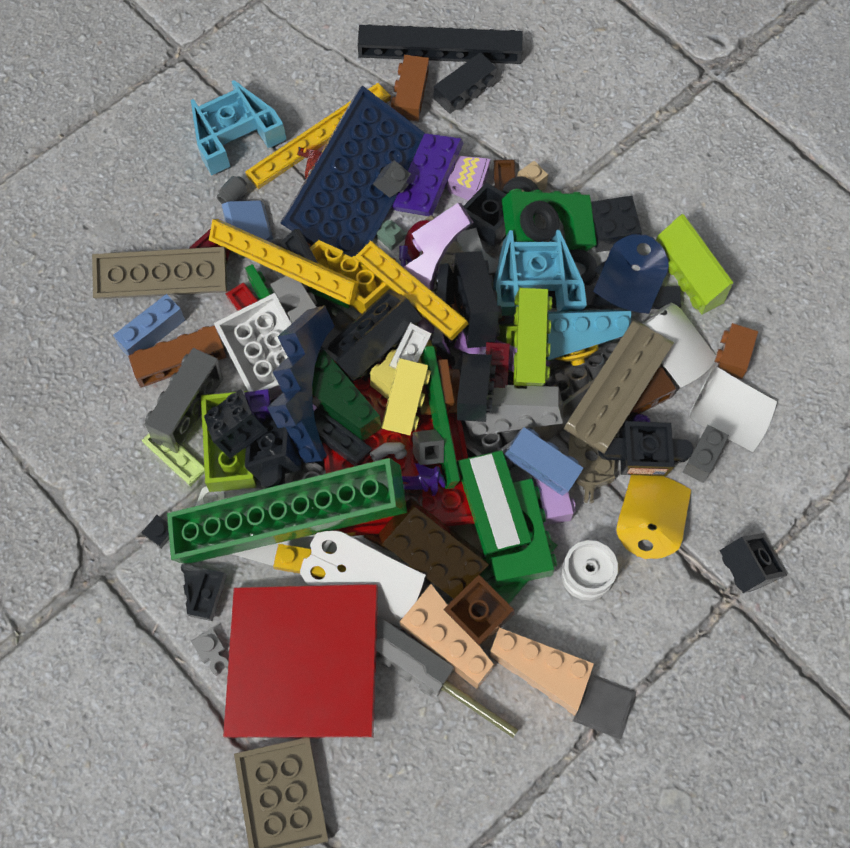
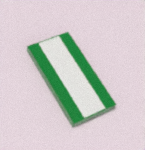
M503 451L457 461L458 472L484 555L531 543V537Z

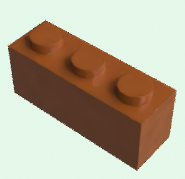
M404 55L403 63H399L398 66L400 79L395 81L394 92L397 94L396 97H392L391 107L410 121L419 122L429 73V58Z

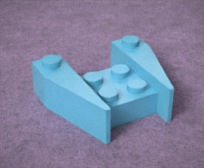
M235 80L231 81L233 91L199 107L194 99L191 100L197 146L202 161L211 176L230 167L226 150L222 146L254 130H257L267 148L287 140L284 125L275 110Z
M509 230L503 241L493 281V290L497 291V305L501 306L502 316H514L516 306H519L514 305V297L519 288L555 291L557 311H582L587 306L584 282L560 230H556V234L550 239V242H514L513 230Z

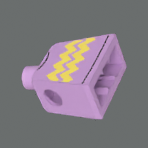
M458 156L448 179L447 191L469 201L486 183L490 170V159Z

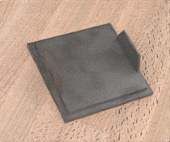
M590 675L573 722L621 740L636 692Z

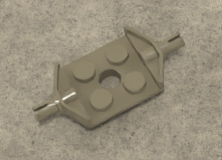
M570 433L568 456L575 458L579 465L583 467L575 483L582 486L583 490H585L584 502L588 503L589 500V503H594L595 489L610 484L615 479V460L602 459L596 448ZM593 451L596 453L597 459L590 461L585 457V453Z

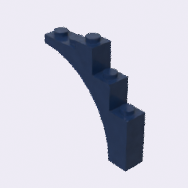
M325 306L306 310L277 336L288 358L273 371L283 393L267 407L277 427H286L304 463L322 461L327 456L319 438L312 403V382L317 356L326 336L335 327Z

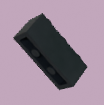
M480 52L435 84L433 99L451 114L453 111L461 109L471 98H476L486 87H491L495 83L497 67Z
M463 353L457 399V420L486 422L487 412H492L493 398H489V395H494V381H491V379H495L496 365H492V355Z

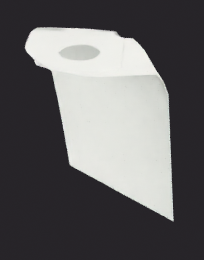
M673 303L665 305L640 321V323L649 327L654 332L674 342L662 364L680 388L701 377L715 363L716 355L677 305ZM667 310L666 315H661L663 311Z
M714 365L700 391L702 399L699 401L696 399L689 416L696 423L704 427L710 425L728 434L727 439L754 452L770 425L777 401Z

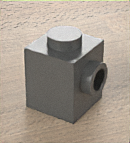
M394 160L382 169L373 185L390 198L397 192L402 193L409 184L407 179L411 173Z
M437 430L413 432V455L420 465L444 463V440Z

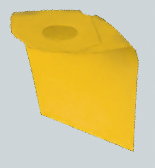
M631 475L616 530L623 546L637 557L643 559H659L679 550L683 540L691 489L664 476ZM648 524L656 525L657 529L650 530ZM648 540L653 544V548L650 551L641 550L638 547V542Z

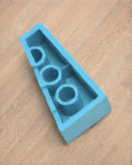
M616 309L547 312V319L551 320L550 334H547L546 343H550V356L546 357V360L622 337L631 324V311Z

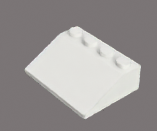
M273 293L214 323L248 392L268 389L270 401L283 393L273 371L288 358L277 336L291 325L276 294Z

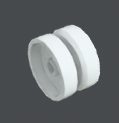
M592 540L579 542L569 549L561 568V579L566 590L580 600L589 601L604 596L611 588L618 574V562L612 550L607 545Z

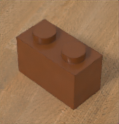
M734 323L731 324L728 331L724 330L720 343L724 345L722 350L718 349L714 362L718 363L717 367L735 378L742 379L747 371L758 331Z

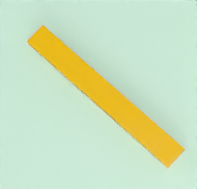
M379 83L368 89L385 103L391 100V95ZM351 101L245 171L246 176L259 190L320 149L328 142Z
M212 219L209 241L346 304H354L358 281L220 219Z

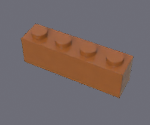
M215 325L202 327L194 333L182 334L177 339L159 342L154 347L139 349L133 354L128 355L140 388L170 378L175 372L177 373L181 367L183 357L189 354L192 348L218 360L227 358Z

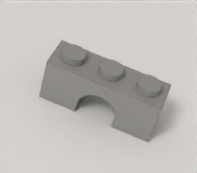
M288 276L270 284L284 311L288 313L291 323L306 310L316 308L317 301L312 292H306L308 291L307 285Z

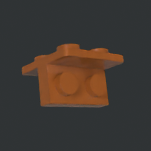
M447 359L438 360L447 414H457L460 371L449 368ZM423 384L421 393L425 394L422 407H419L421 415H431L426 384Z

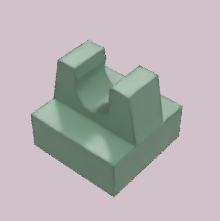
M387 220L376 233V238L392 251L405 240L407 233L394 221Z

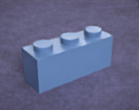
M166 294L113 336L120 349L128 356L139 349L151 348L182 324L185 318L181 308Z
M525 427L517 433L504 453L507 459L561 496L569 492L583 470V467L579 465L575 458L565 456L556 445L550 442L546 443L539 438L537 432Z

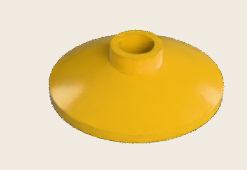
M594 345L554 359L571 361L572 366L585 363L584 358L595 353L599 347Z

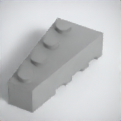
M505 385V388H494V395H489V398H493L492 412H487L486 422L466 421L471 436L519 430L523 427L533 428L562 424L563 402L559 387L527 386L526 389H518L514 385Z

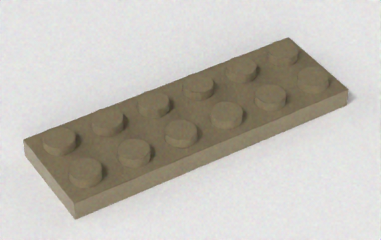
M211 247L92 254L93 298L111 299L164 296L166 294L186 295L227 292L226 248Z

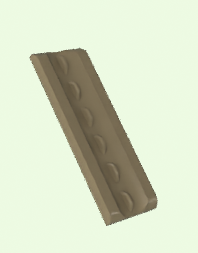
M634 319L569 418L564 430L600 452L605 453L674 342Z

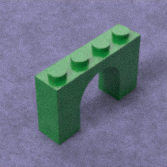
M513 189L502 199L506 236L509 230H513L514 242H537L527 237L520 225V215L522 210L531 202L544 201L550 204L557 212L564 227L566 245L569 251L574 249L588 251L596 245L590 195H582L580 192L563 194L561 191L543 193L541 190L523 192L522 189Z
M532 479L513 482L524 519L532 532V542L520 552L491 558L490 565L495 587L551 577L554 568H557L555 554H550L548 546L551 545L550 533L545 531L543 522H546L545 512L543 508L539 509V488L534 486Z

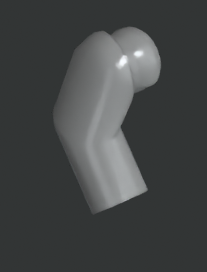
M386 442L370 452L374 462L383 459L389 454H394L396 459H402L407 455L405 445L401 442Z

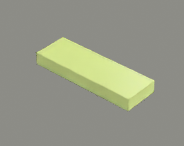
M150 434L142 439V442L190 487L205 473L204 466L178 443L179 451L175 453L163 445L160 446L154 443Z

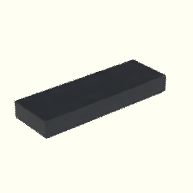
M319 407L314 410L319 438L323 443L353 466L360 465L370 455L372 448Z

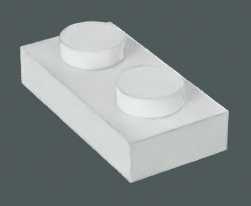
M410 323L389 366L396 369L398 358L418 362L431 333Z

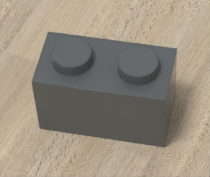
M707 425L683 473L704 483L729 435Z

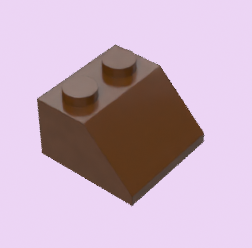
M480 575L443 609L478 646L498 632V629L502 628L515 615L514 609Z

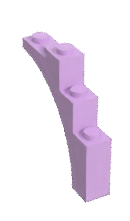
M462 203L455 204L412 233L415 238L412 240L419 252L423 251L424 254L403 268L432 292L439 264L448 247L461 232L473 223ZM420 314L423 319L418 322L417 327L429 333L434 332L435 326Z

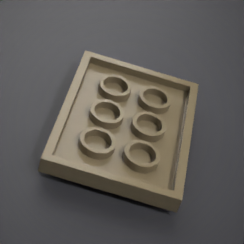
M302 738L234 753L249 848H304L329 842L310 738Z

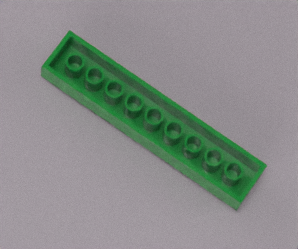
M387 458L167 513L171 560L187 565L306 537L319 532L336 530L407 513L401 466L394 460Z

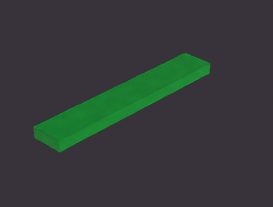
M427 346L420 356L421 363L427 364V370L431 371L426 389L434 430H437L444 440V463H441V468L446 481L445 489H452L458 484L460 477L435 347Z

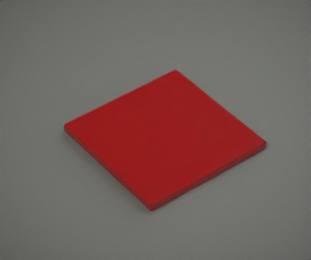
M378 585L234 588L223 737L374 738Z

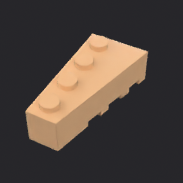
M430 584L401 619L400 628L426 649L452 665L458 675L478 689L492 671L494 664L481 647L443 610L447 604L432 584Z
M502 628L498 629L489 655L493 660L527 681L529 685L540 690L549 699L563 706L574 716L579 709L594 663Z

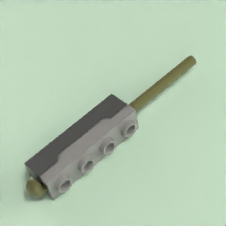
M377 616L376 655L378 656L377 660L387 668L393 666L399 670L397 674L408 682L411 679L419 684L418 688L429 696L432 693L438 696L441 691L447 692L514 738L518 732L517 728L448 682L454 672L452 665Z

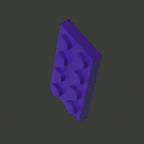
M424 134L408 170L411 173L407 179L409 184L402 193L398 192L392 207L396 211L428 217L433 215L464 144L461 138Z

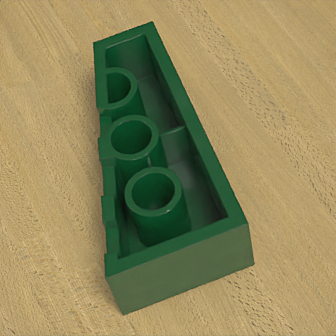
M325 350L320 352L314 367L312 403L364 441L382 429L380 415Z

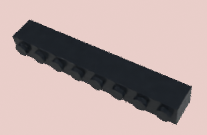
M359 25L358 58L404 59V55L429 58V61L467 62L481 52L491 63L521 64L523 31Z

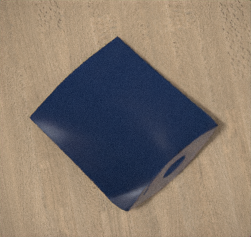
M633 234L618 240L608 254L594 292L618 307L649 314L669 267L664 248L653 237L648 235ZM645 243L650 246L651 252L648 255H641L637 251V246ZM638 265L640 270L636 271L632 269V266Z

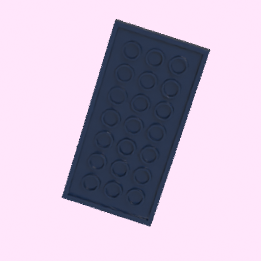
M362 85L357 90L280 224L290 231L300 229L306 242L310 245L320 240L342 250L348 256H356L370 241H373L398 194L397 192L389 198L373 183L382 169L394 160L408 171L421 140L426 133Z

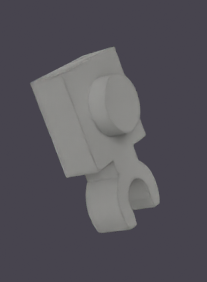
M213 628L191 641L202 662L205 664L211 661L210 670L214 675H219L216 670L218 663H224L228 669V660L219 655L226 650Z

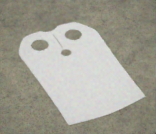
M324 531L317 533L310 544L311 555L308 558H304L300 574L309 586L377 584V616L400 627L401 619L418 599L425 574L380 553L343 532ZM326 540L335 542L337 551L333 554L324 552L322 543ZM344 565L346 567V571H338L337 566ZM314 566L322 567L326 573L325 577L320 580L313 578L310 573L311 568Z

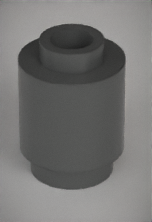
M231 176L218 190L219 194L216 196L221 204L239 201L248 191L247 182L240 176Z

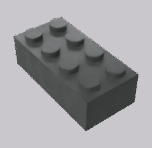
M192 348L190 353L183 357L180 369L171 376L168 388L159 395L156 407L145 418V426L154 443L160 446L163 445L169 448L170 451L178 453L179 447L183 445L202 414L201 395L214 394L223 380L217 358L195 348Z

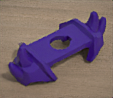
M416 463L415 465L419 472L418 476H402L403 482H408L403 484L404 489H424L427 492L430 487L433 496L437 494L438 482L442 487L446 486L445 478L438 466L432 469Z

